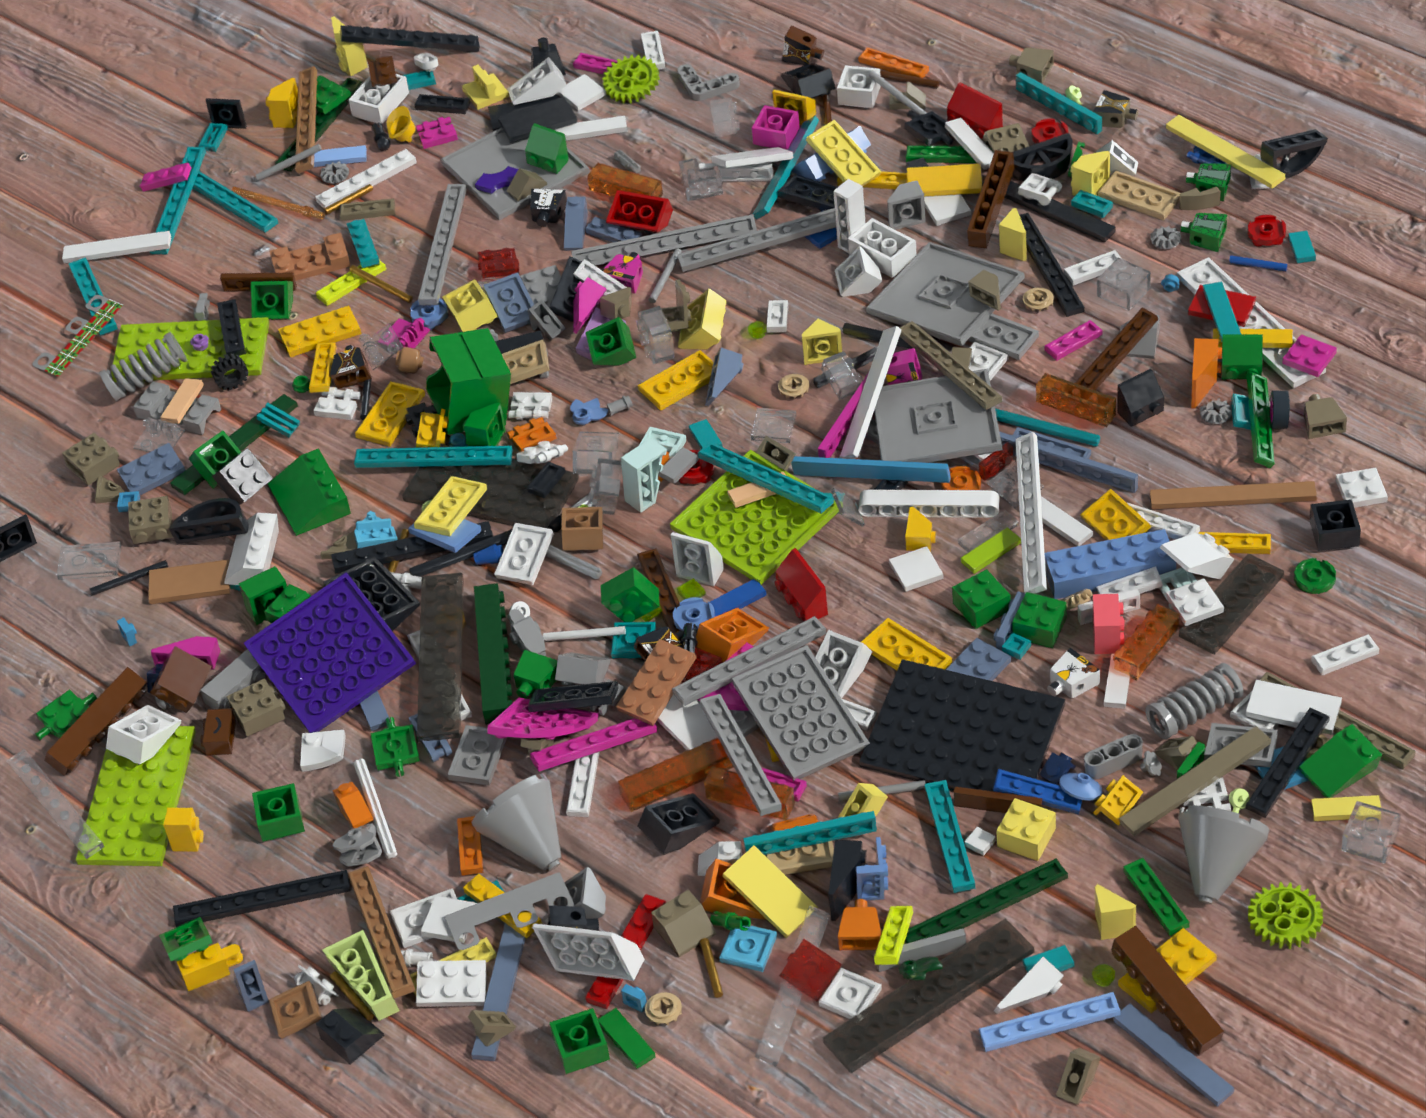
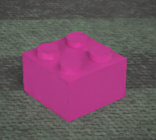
M764 105L752 126L753 145L769 148L779 147L788 150L800 128L798 111Z

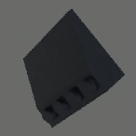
M376 557L323 582L325 587L347 572L392 632L420 606V602Z

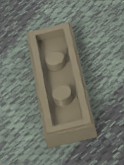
M394 198L340 204L341 221L395 215Z

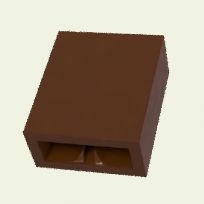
M175 646L167 656L150 693L159 700L171 704L177 710L187 713L194 705L212 666Z

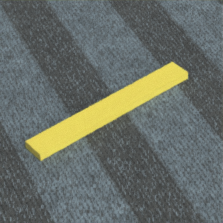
M1181 115L1176 116L1166 124L1167 130L1225 163L1231 164L1234 168L1271 189L1285 180L1284 173Z

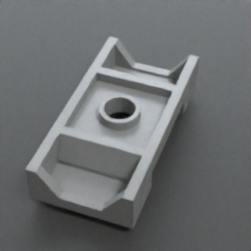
M152 381L133 406L137 418L199 435L204 434L206 419L213 410L221 411L218 398L202 394L199 398H195L179 424L163 423L160 417L176 392L170 391L169 385Z

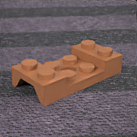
M341 233L323 237L324 243L293 251H288L287 246L269 251L275 273H294L295 280L297 281L351 267Z

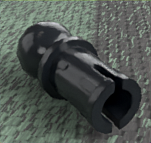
M378 122L379 127L377 123H374L372 125L375 135L374 140L377 143L378 149L386 151L391 146L388 134L384 131L382 123Z

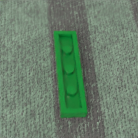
M1144 858L1123 866L1124 874L1169 936L1176 934L1182 928H1189V920Z

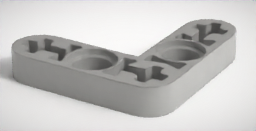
M684 64L677 69L679 80L695 101H703L735 90L740 86L739 76L735 73H729L703 82L691 65Z

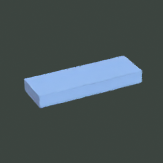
M366 145L321 150L314 154V167L325 166V164L330 165L332 162L337 163L339 161L341 164L367 162Z

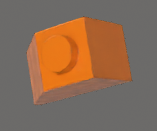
M353 782L341 784L337 789L332 790L340 812L353 829L374 820L360 791Z

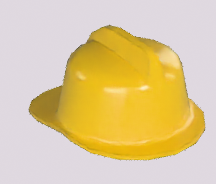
M405 106L395 108L388 116L387 129L391 139H396L400 142L412 141L411 136L414 134L416 127L411 120L408 108Z

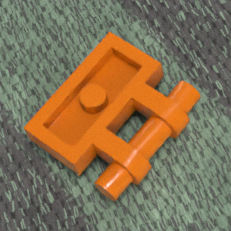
M543 417L532 418L528 420V423L522 426L517 425L513 427V430L507 432L508 438L513 440V444L520 452L524 451V448L537 446L541 441L551 442L557 439L556 433L547 422H544Z

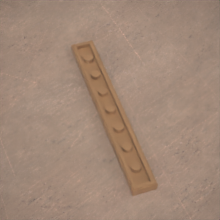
M315 66L299 71L296 155L315 146L317 69ZM314 154L295 163V170L298 174L314 168Z
M1315 481L1155 489L1150 490L1151 509L1317 501Z
M369 866L349 872V880L393 998L395 999L414 992L413 982Z

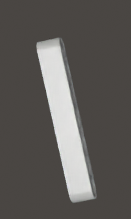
M864 490L859 496L858 511L865 517H908L909 508L914 507L925 517L992 518L999 513V494L991 490Z

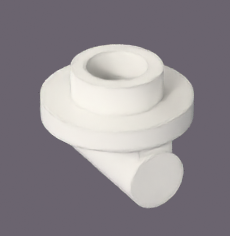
M515 602L510 608V611L519 609L524 617L530 615L529 606L525 602Z

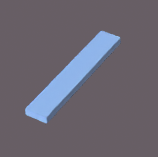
M1114 992L979 1028V1034L985 1052L1119 1016L1121 1012Z

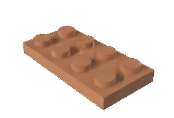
M659 639L616 706L618 711L654 726L673 696L672 688L680 685L697 658L695 653Z

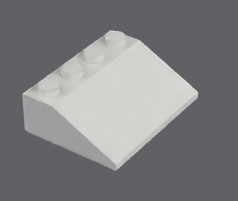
M543 924L533 925V929L556 971L634 981L644 961V957L637 944L612 932Z

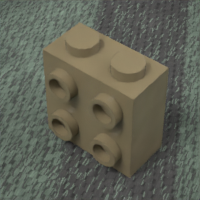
M95 433L62 452L66 466L87 485L95 482L99 476L102 477L120 466L117 450L114 447H110L103 437L100 438Z
M168 496L128 502L129 532L133 544L173 538L169 530L172 524V509Z
M265 679L227 696L229 706L233 709L235 718L247 737L285 719L283 710L286 709L281 698H276L277 693L274 686H269Z

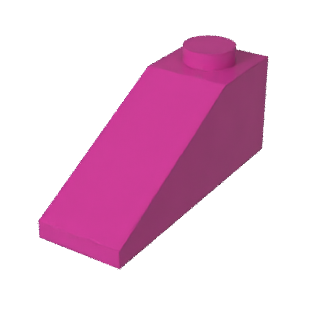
M589 277L583 283L579 282L575 289V292H577L574 298L573 332L575 334L578 333L600 303V297L604 296L607 290Z
M200 636L151 650L155 665L164 663L169 653L176 646L212 666L210 670L215 669L220 654L217 638Z

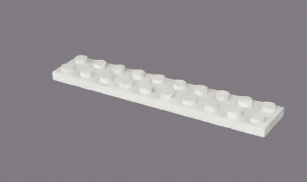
M1209 257L1177 272L1179 280L1194 294H1196L1199 285L1222 282L1225 290L1249 295ZM1257 302L1245 327L1239 326V329H1285ZM1293 336V343H1292V345H1293V344L1295 343V341L1297 340L1294 336ZM1263 348L1262 359L1293 388L1316 378L1313 375L1282 364L1283 357L1290 348ZM1326 368L1323 370V372H1322L1320 375L1326 373Z

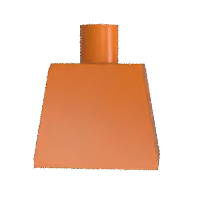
M857 899L854 901V907H846L843 910L838 932L839 950H877L881 937L877 909L875 907H868V902L865 899Z

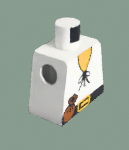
M1070 648L1051 668V684L1047 689L1052 696H1057L1063 692L1068 697L1075 698L1100 684V669Z

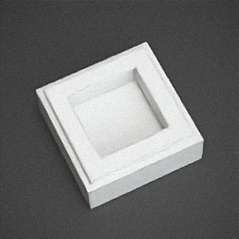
M976 827L966 839L965 847L984 856L995 843L996 836Z

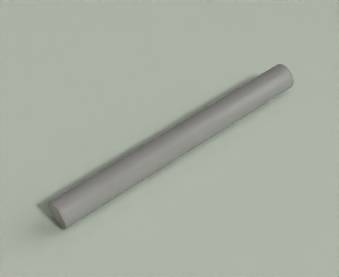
M873 70L868 75L909 109L919 115L926 114L924 110Z
M317 144L256 174V178L260 181L321 151L322 148L320 144Z
M676 248L648 299L650 303L656 302L678 261L677 254L682 253L681 249Z
M925 780L877 788L885 795L925 789ZM854 790L838 792L839 801L849 800Z

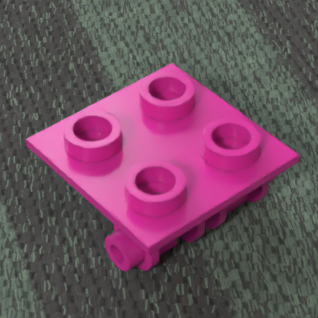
M398 318L378 343L401 351L402 347L415 349L430 329L424 327V320L422 318L415 319L413 323Z

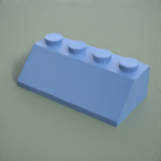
M861 126L848 132L847 134L866 153V148L871 143ZM817 152L796 164L792 170L798 176L819 182L826 178L824 174L828 172L830 174L834 173Z

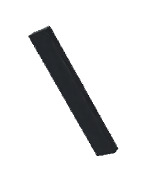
M1311 707L1308 709L1247 802V810L1264 818L1267 817L1328 724L1330 716Z

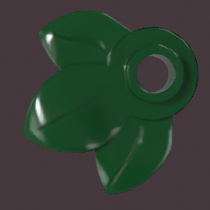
M929 956L917 961H904L899 967V973L904 979L924 980L927 972L943 969V966L937 957Z

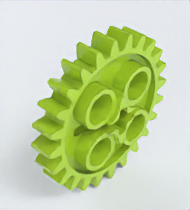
M632 54L628 59L624 56L622 61L618 58V63L612 62V67H607L608 72H604V78H602L606 94L610 95L611 99L615 98L616 102L622 99V103H625L626 100L632 103L633 99L639 102L640 97L645 99L646 94L651 95L650 90H656L655 86L659 85L658 80H660L656 63H652V59L647 60L646 56L641 59L639 54L636 58Z
M1280 882L1278 888L1270 884V890L1262 887V894L1255 893V899H1251L1250 906H1248V922H1250V929H1255V936L1262 935V942L1269 939L1270 946H1273L1276 942L1279 943L1280 949L1283 947V944H1287L1288 948L1291 949L1293 943L1301 947V941L1309 944V938H1316V932H1320L1321 925H1323V909L1320 908L1321 902L1316 901V895L1309 896V889L1302 892L1301 885L1292 888V883H1289L1287 887H1284L1282 882Z

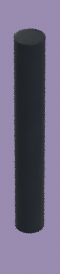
M372 379L365 380L363 384L361 420H364L368 415Z

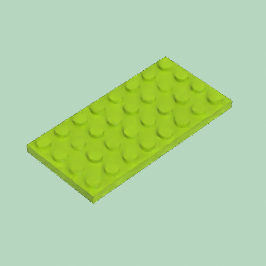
M268 317L240 319L246 354L239 357L243 359L248 369V376L261 375L269 319ZM220 320L121 325L113 364L127 380L119 361L123 359L135 374L128 355L132 354L144 369L137 354V350L141 349L153 364L146 349L148 344L152 346L162 360L155 340L159 339L170 353L167 343H164L162 339L165 334L171 332L188 361L181 362L180 360V366L174 367L171 365L170 372L162 370V376L156 377L153 375V380L213 378L211 374L212 365L215 366V360L219 362L218 358L222 357L223 359L225 358L224 355H226ZM196 334H203L209 338L208 347L203 351H196L193 345L190 344L191 339ZM235 369L227 371L224 375L231 374ZM111 371V375L113 377L112 380L114 382H117L113 372Z
M179 726L158 752L142 764L134 763L130 759L116 755L114 752L106 749L76 857L78 865H163L169 841L163 824L167 808H177L196 734L194 726Z

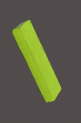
M1007 527L961 557V563L975 574L1021 544V538Z

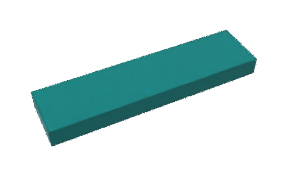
M1223 283L1204 284L1203 292L1221 341L1222 334H1241Z

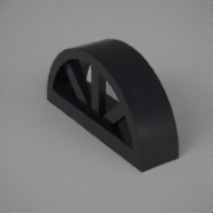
M1314 129L1263 141L1260 151L1261 160L1284 173L1285 177H1292L1306 170L1318 158L1328 138ZM1298 152L1295 156L1289 159L1291 153ZM1283 155L1281 163L1277 164L1278 156Z
M1066 133L1014 151V171L1012 177L1025 181L1031 173L1050 179H1055L1064 174L1069 169L1073 159L1071 135ZM1061 156L1059 159L1053 162L1049 160L1050 158ZM1039 162L1044 163L1043 165H1033Z
M217 498L202 502L188 509L171 524L169 530L176 543L181 544L245 534L248 532L249 523L237 501L229 498Z

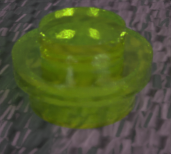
M755 321L748 326V333L755 339L764 337L767 332L766 324L760 321Z
M1107 964L1098 965L1092 971V978L1099 986H1109L1115 980V970Z

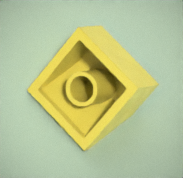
M1109 151L1083 155L1072 164V195L1075 196L1080 190L1098 195V191L1110 178Z

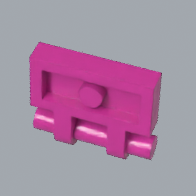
M450 116L446 118L439 117L435 121H424L422 124L416 125V130L424 149L458 140L455 128L451 124Z

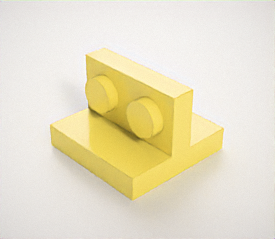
M479 65L472 67L474 81L462 85L463 92L477 110L509 97L507 89L494 73L488 75L486 70H482Z

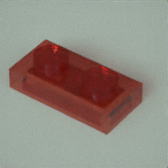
M1005 443L1002 446V450L993 452L979 463L981 479L986 481L1014 460L1013 446L1011 444Z

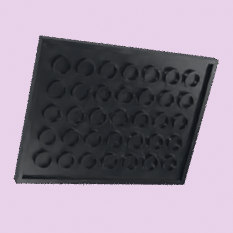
M902 659L868 739L870 744L865 746L859 764L860 767L914 781L925 780L926 784L946 780L948 789L953 791L955 787L993 791L998 769L1037 779L1066 701L1064 698Z

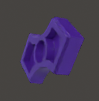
M508 166L498 173H483L475 183V188L492 194L500 188L509 187L518 169Z

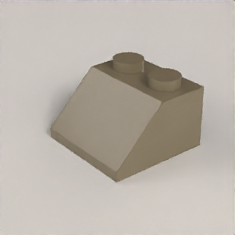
M689 890L651 912L654 929L678 957L700 945L701 939H710L716 935V931L704 908Z

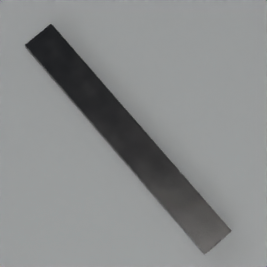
M1010 180L1004 197L1103 242H1106L1116 232L1115 226L1054 199H1051V202L1046 206L1041 205L1038 200L1027 199L1018 194L1021 185Z
M1024 213L1019 215L1026 231V249L1066 317L1085 312L1084 305L1030 214Z
M347 870L174 905L175 925L178 927L201 917L203 922L350 892Z

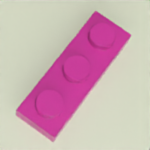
M184 163L144 174L140 188L144 192L186 181L192 167L189 163Z

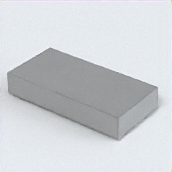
M682 447L663 466V471H659V477L675 484L699 460L698 455Z

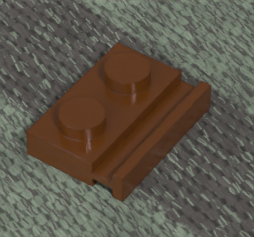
M384 56L372 62L367 60L372 87H375L376 84L382 86L398 83L393 56Z

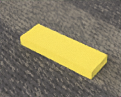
M1379 795L1311 799L1314 821L1382 818Z

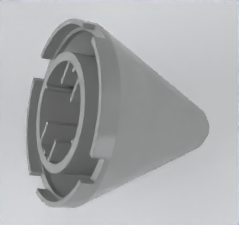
M541 773L542 779H538L536 775H533L515 784L493 799L494 804L487 811L483 808L472 820V825L480 834L542 870L548 869L552 871L560 865L559 861L562 857L551 785L546 775Z
M1189 805L1188 810L1184 812L1185 807H1181L1178 820L1194 893L1199 898V902L1212 904L1213 901L1219 900L1267 841L1269 828L1253 818H1250V822L1239 818V813L1228 810Z

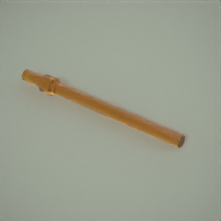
M235 186L232 188V191L240 196L298 212L308 218L315 217L323 220L325 217V213L314 210L313 207H303Z

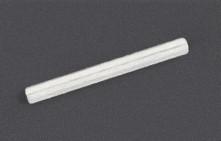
M362 758L355 760V770L370 813L374 819L373 822L385 857L387 859L395 858L397 856L396 848L366 762Z

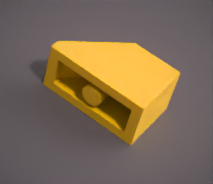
M910 507L905 535L906 551H915L927 546L931 552L932 543H936V531H932V522L916 508Z

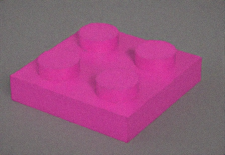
M1301 334L1283 357L1282 364L1319 377L1335 356L1337 347Z

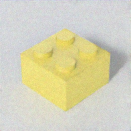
M1015 798L997 829V847L1039 861L1056 830V812Z

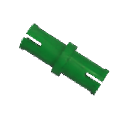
M714 911V915L710 916L712 925L723 926L727 930L738 929L747 931V927L750 928L751 921L748 917L737 916L733 912L721 913Z

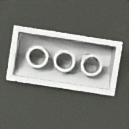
M256 513L248 519V532L236 536L224 581L225 584L239 585L240 582L270 569L279 533L277 514Z

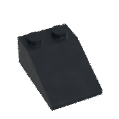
M810 63L781 74L788 87L797 95L815 99V96L829 95L830 91L836 89L831 69L815 63Z
M694 793L645 806L638 827L663 854L683 848L719 824L720 819Z
M835 840L828 893L831 921L838 919L857 894L856 866L868 865L866 864L867 851L863 850L862 841Z

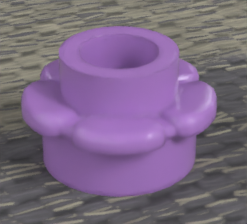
M196 334L191 339L190 344L193 345L196 351H203L208 347L209 338L203 334Z

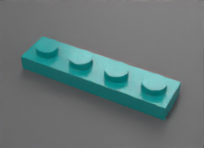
M365 219L347 223L361 267L379 264V257Z

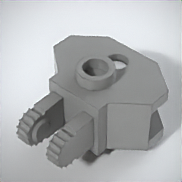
M373 823L368 824L366 828L360 826L349 830L347 834L334 841L333 848L341 852L340 863L346 866L361 865L380 857L382 850L376 839V828Z

